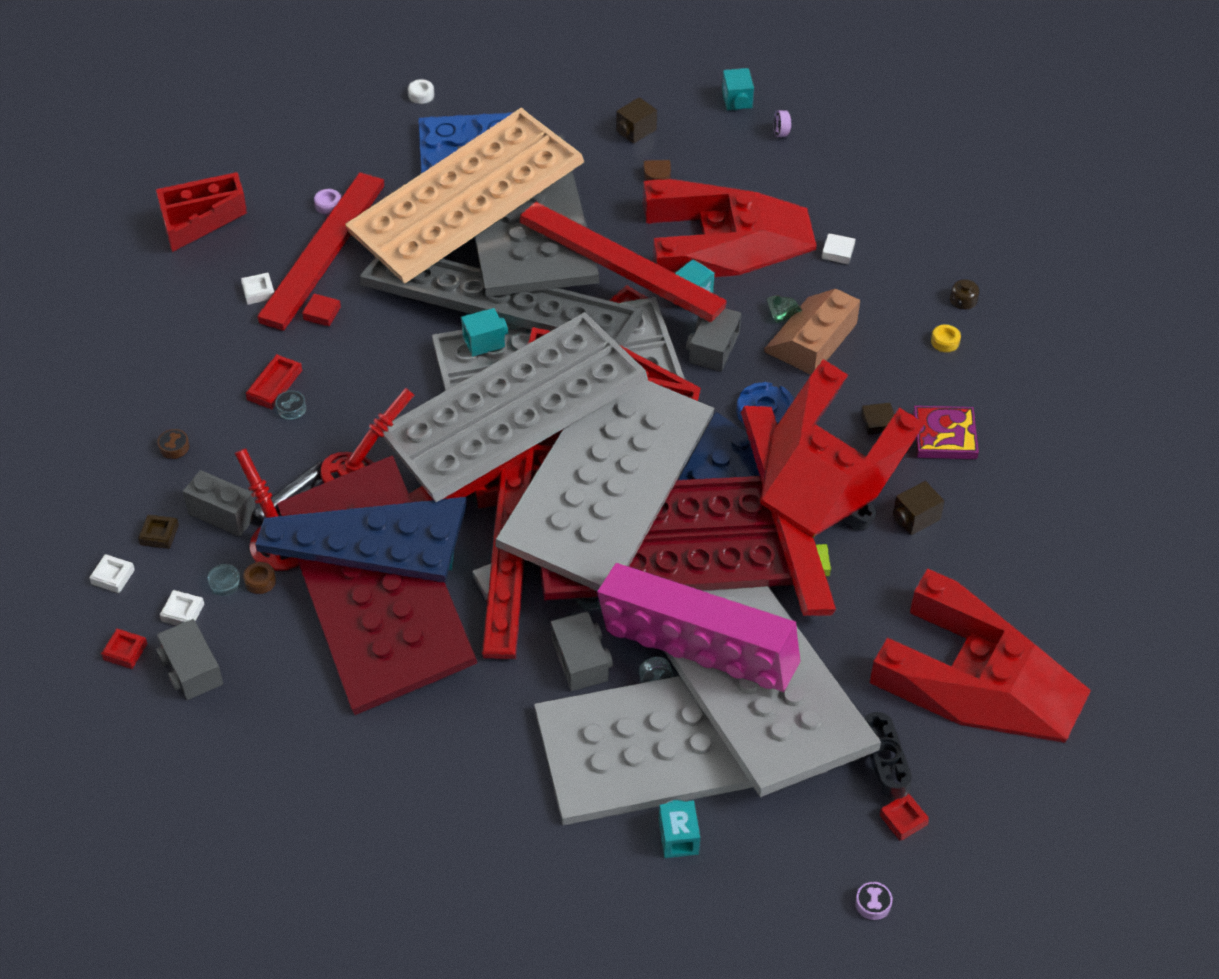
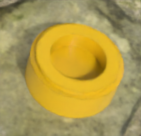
M939 325L932 332L931 344L938 351L952 352L959 347L961 334L954 326Z

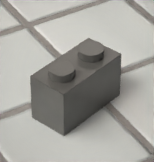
M725 308L712 322H708L698 316L696 332L689 335L686 344V350L690 351L689 363L722 372L739 336L742 313Z
M200 470L183 490L189 515L240 537L255 519L253 511L256 507L251 491Z
M584 612L551 621V640L570 690L575 691L607 682L608 669L613 666L612 658L608 648H602L600 643L602 641V634L599 624L597 622L592 623L589 613Z
M194 618L157 634L160 647L155 649L163 667L169 665L171 672L168 673L171 684L175 691L182 690L186 700L224 684L219 665Z

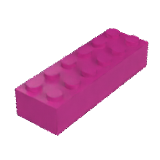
M619 563L614 564L597 591L606 630L615 637H625L639 642L644 647H654L668 652L673 657H683L697 662L702 667L715 668L728 673L734 678H744L758 683L763 688H773L781 692L785 691L801 662L795 621Z

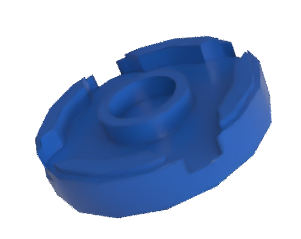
M768 382L754 383L744 388L737 400L736 412L738 419L744 424L741 415L744 406L772 407L778 425L794 401L793 396L782 386L779 388L772 386L773 383Z

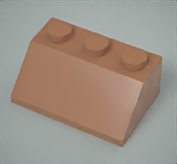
M832 289L808 297L765 347L764 352L811 375L822 359L827 361L856 326L860 300L838 289Z

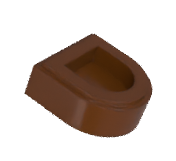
M670 160L644 161L643 169L646 181L671 178Z

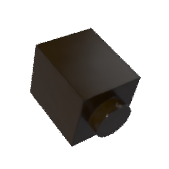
M640 97L616 111V131L633 144L657 130V109Z
M925 480L896 496L893 510L894 519L899 526L904 527L910 535H913L941 520L945 500Z

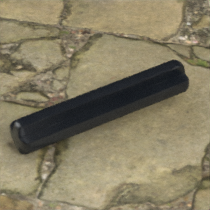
M322 461L315 463L271 497L277 514H280L278 502L312 489L323 481L320 474ZM261 506L253 511L255 520L262 525L265 516Z

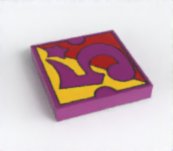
M914 406L913 416L925 423L915 438L917 458H978L979 449L974 407Z

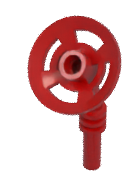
M405 387L383 414H378L379 419L375 418L373 420L374 424H369V431L354 452H338L328 456L323 461L320 470L323 482L326 483L334 480L331 475L333 472H337L341 477L365 467L366 465L362 461L368 465L373 464L374 462L365 456L377 439L384 437L383 432L389 431L388 426L392 427L394 425L392 421L415 395Z
M243 448L235 452L234 454L250 484L248 489L253 491L251 495L256 497L254 501L256 504H260L265 518L279 517L271 500L273 495L271 492L268 493L269 487L264 486L266 481L261 480L247 449ZM261 527L255 531L250 540V552L255 562L268 563L273 567L274 571H285L299 566L297 558L290 557L281 560V555L267 553L270 555L267 558L258 552L255 544Z

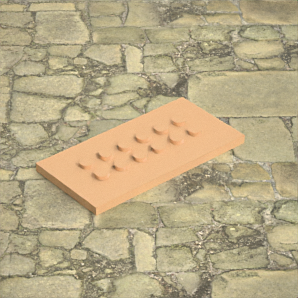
M520 108L345 225L352 236L405 284L584 163L580 152Z

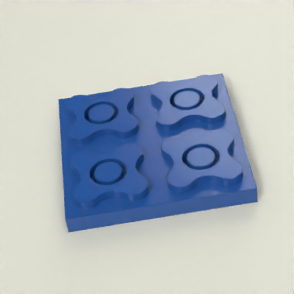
M512 112L419 118L421 174L458 150L457 146L466 145L511 115Z

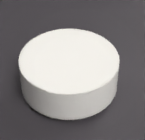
M426 80L412 82L408 86L409 99L418 104L430 102L434 98L433 84Z

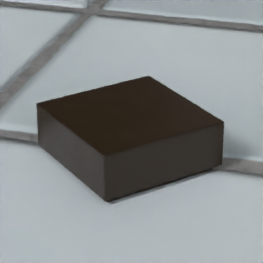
M891 402L861 407V415L868 435L882 433L895 415Z
M147 514L138 537L139 544L170 549L179 526L178 519Z

